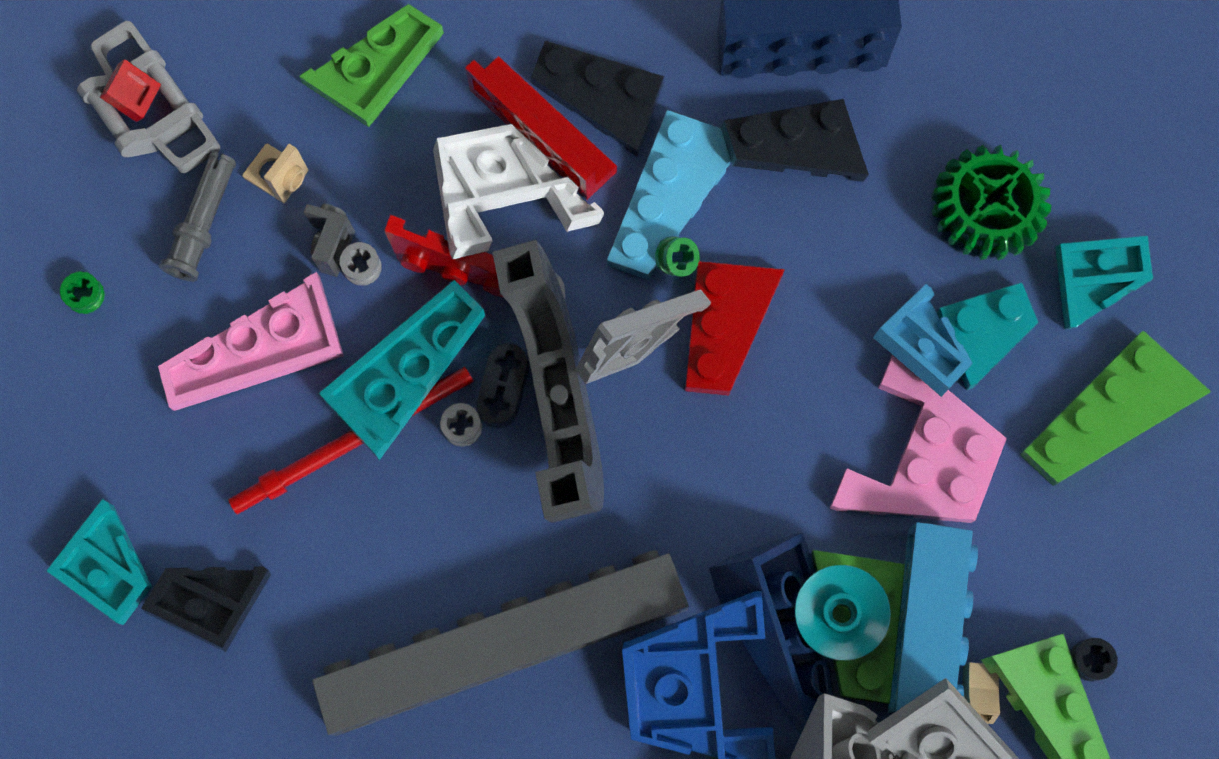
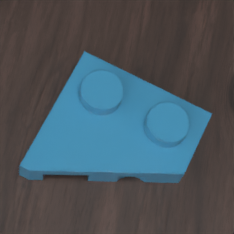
M925 284L880 327L873 338L942 397L973 363L963 345L956 340L955 330L948 318H939L930 302L935 294L931 287Z

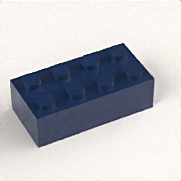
M721 0L717 30L721 76L732 75L735 78H749L755 74L762 73L790 76L801 71L831 74L839 69H858L862 72H872L881 67H887L902 28L899 0Z

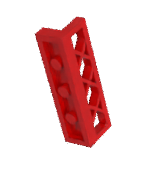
M499 56L485 69L475 60L465 67L470 91L506 125L512 124L549 159L548 164L563 178H570L579 187L578 192L586 200L617 173V165Z

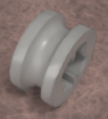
M357 242L348 245L342 251L340 267L345 277L352 284L366 286L373 283L379 277L382 271V263L376 250L371 245ZM361 256L363 260H366L368 256L370 258L366 262L369 268L366 271L360 273L358 268H356L355 272L351 271L355 267L353 260L356 257Z
M453 404L441 416V430L446 439L453 445L460 447L470 446L480 437L482 422L475 408L469 404ZM459 415H466L468 422H474L473 427L465 428L464 435L459 436L455 428H449L450 423L458 422Z

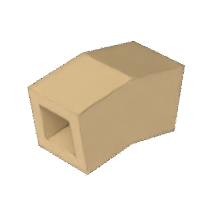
M966 663L963 666L964 698L987 724H994L1000 715L999 676L997 673L990 674L982 663Z

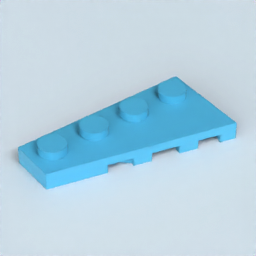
M667 110L608 256L607 266L646 280L649 279L657 268L655 253L659 243L666 237H679V233L690 218H693L702 206L703 200L713 186L718 184L731 163L721 128Z

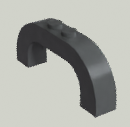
M537 240L493 251L500 294L511 305L525 340L546 442L548 469L535 472L544 519L554 523L599 512L602 510L604 503V480L600 451L586 384L575 371L581 359L574 329L554 269Z

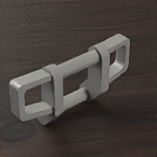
M124 21L92 42L91 48L105 75L90 77L83 81L77 87V92L83 101L91 104L116 139L114 145L123 157L139 156L159 150L180 173H187L209 159L208 157L211 152L220 151V144L202 120L203 113L195 103H189L166 71L164 59L159 52L151 50L131 21ZM129 38L135 39L144 51V54L130 63L161 84L159 90L174 109L172 113L147 129L130 130L116 109L100 98L114 72L107 60V53ZM197 125L206 138L205 143L185 157L179 158L175 156L166 145Z

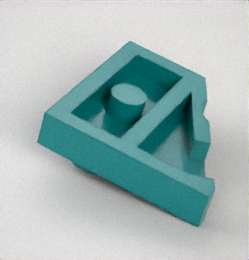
M1148 236L1062 243L1055 246L1065 329L1078 327L1090 317L1113 305L1125 295L1137 290L1153 279Z

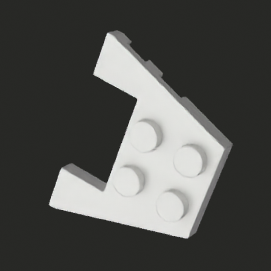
M512 124L437 138L433 153L449 252L452 259L489 250L493 240L480 219L478 212L547 198L567 232L597 225L604 215L603 210L595 202L589 205L577 194L579 187L570 178H560L547 166L549 159Z

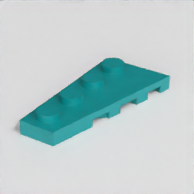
M454 280L319 393L320 396L377 459L380 460L485 317L483 308Z

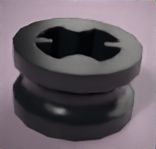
M1101 638L1079 641L1070 651L1079 677L1084 681L1094 682L1107 679L1115 672L1118 665L1115 649L1109 642ZM1090 647L1096 649L1094 654L1101 653L1103 657V664L1096 666V673L1090 671L1092 665L1085 666L1083 662V656L1090 654Z

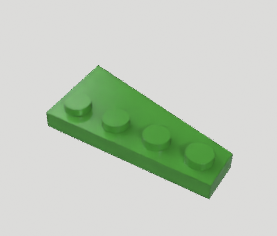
M1142 331L1038 435L1020 456L1054 486L1206 396L1211 391L1145 331Z

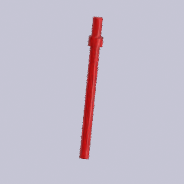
M464 366L436 382L413 415L474 382L467 368ZM350 430L279 471H276L274 468L259 476L258 483L229 498L228 501L237 515L268 497L272 501L288 492L287 486L364 443Z

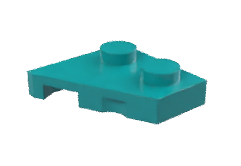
M1023 283L939 308L937 311L939 318H948L955 330L956 340L963 345L973 363L961 376L966 390L976 386L1038 323Z
M104 499L100 501L47 569L48 573L121 625L126 623L152 588L114 505Z

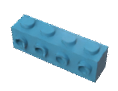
M916 522L908 529L891 698L887 713H895L945 678L964 697V687L957 683L959 665L964 666L966 664L969 650L968 638L962 637L964 618H970L973 608V591L967 590L968 574L975 571L978 559V546L972 544L973 531L920 522Z

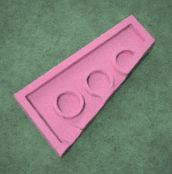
M315 272L303 279L305 283L290 292L285 293L283 291L268 300L270 304L250 316L243 315L231 322V327L213 338L206 337L159 365L158 368L169 408L176 411L343 357L344 354L318 273Z

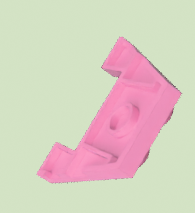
M891 355L878 389L921 406L920 412L891 485H885L850 469H846L830 509L842 512L849 510L869 512V514L876 515L894 514L914 516V518L972 523L977 518L1007 438L949 390L942 397L939 396L895 356Z

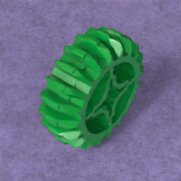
M983 144L977 147L974 154L966 149L961 152L958 160L953 158L945 166L946 172H940L935 181L938 187L934 188L931 200L937 203L932 209V216L943 218L937 226L938 232L951 231L952 233L948 239L949 245L961 241L965 244L962 248L963 255L969 254L975 248L978 249L980 261L986 259L991 251L999 261L1006 257L1008 251L1015 256L1023 251L1024 245L1032 246L1038 239L1037 233H1041L1047 226V220L1044 217L1049 215L1052 205L1045 202L1050 196L1051 188L1039 186L1044 180V173L1032 174L1030 171L1034 165L1033 159L1022 164L1017 160L1019 158L1018 150L1013 151L1010 156H1006L1000 144L990 154ZM987 177H992V178H995V179H998V180H992V179H989V178H987ZM959 189L965 194L963 198L970 205L971 212L968 216L960 204ZM1013 190L1020 200L1022 215L1017 211L1019 206L1012 199L1011 194ZM998 195H1001L997 202L988 205L984 210L980 211L984 203L990 200L993 201ZM981 225H992L997 229H989Z

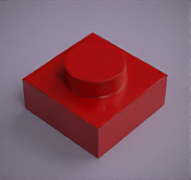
M124 59L117 64L100 98L137 122L144 118L161 84Z

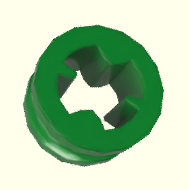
M666 237L659 243L655 253V261L659 270L664 274L679 277L688 276L693 273L700 259L697 245L691 239L685 237ZM681 251L682 261L673 262V252Z
M78 271L71 273L64 279L60 287V296L63 302L71 310L79 314L94 312L104 301V287L88 272ZM88 284L87 287L92 291L91 296H83L77 302L79 299L73 294L75 289H83Z

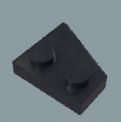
M262 566L254 567L253 570H227L225 567H206L199 571L191 570L188 567L165 568L141 609L146 614L226 652L271 573Z

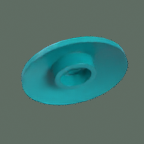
M834 565L817 571L803 584L796 599L795 620L802 638L814 651L830 659L841 661L854 660L869 654L882 642L890 624V604L883 587L872 575L857 567ZM835 607H846L850 612V619L845 623L837 622L832 615Z

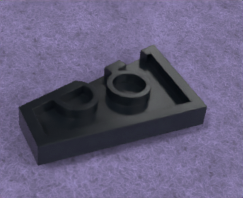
M544 41L531 76L532 84L571 112L576 111L594 123V127L606 136L610 134L623 143L626 150L638 157L664 84V76L548 41Z
M844 99L724 120L721 126L732 166L777 172H784L785 169L810 171L811 176L827 177L828 174L849 176V180L864 182L869 175Z

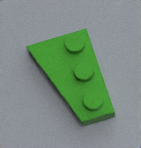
M408 4L368 30L367 37L347 50L342 47L331 55L332 60L315 71L312 68L299 77L302 84L367 127H370L444 34L442 25Z
M813 550L811 553L816 572L834 565L853 566L872 575L883 587L888 597L891 611L890 624L884 639L872 652L861 658L846 661L833 659L840 697L890 704L905 564ZM837 606L833 609L832 615L837 622L845 623L850 619V612L846 607Z
M1064 634L981 659L989 673H997L1008 689L1009 693L1006 695V698L1015 711L1022 710L1036 730L1034 739L1048 759H1110Z

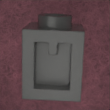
M307 204L303 213L313 227L322 230V232L318 231L312 240V260L321 273L338 277L341 269L340 256L342 251L351 244L355 230L346 213L340 208L329 204H322L321 208Z

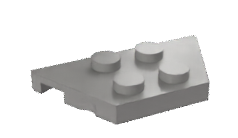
M700 289L662 303L658 299L653 300L638 311H635L633 308L623 311L616 318L602 322L597 327L575 371L584 383L588 384L637 365L659 345L680 330L677 323L684 316L697 311L702 312L711 304V301Z

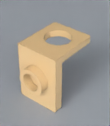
M265 144L242 176L251 184L285 203L290 195L302 184L309 170L297 148L291 144H288L283 152L269 144ZM275 161L264 176L265 180H263L260 176L261 167L266 162Z

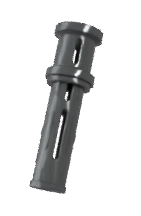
M211 152L209 154V160L183 223L176 225L172 231L175 239L167 259L160 261L159 268L175 278L195 282L198 279L199 272L196 269L204 249L210 248L212 243L211 234L209 233L210 227L232 171L236 167L235 160L225 154H221L220 160H218V152Z

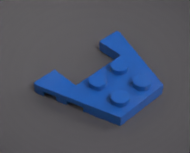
M754 591L623 643L622 656L631 740L688 755L692 751L718 759H776L773 727L723 728L716 642L765 639L762 591Z

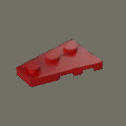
M390 214L384 231L398 261H401L400 264L404 268L417 273H424L426 269L441 273V276L449 282L455 280L459 285H466L467 281L482 285L483 289L492 295L503 297L500 294L493 255L481 252L452 259L448 241L444 239V235L428 230L426 235L420 236L403 228L406 220Z
M699 261L695 291L701 289L711 301V304L702 312L697 311L693 313L685 391L730 395L785 269Z

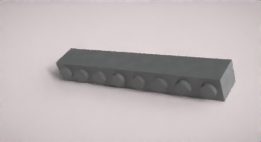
M657 550L649 551L632 558L633 566L616 572L614 565L607 566L589 573L590 581L572 587L571 581L562 582L544 590L546 597L530 603L526 596L516 598L500 605L502 612L487 618L484 617L483 612L471 614L457 620L458 628L441 634L439 628L429 629L412 636L414 644L396 650L395 644L392 643L369 651V660L352 665L350 659L324 667L325 675L312 679L328 735L339 736L687 611L689 605L670 553L659 556Z

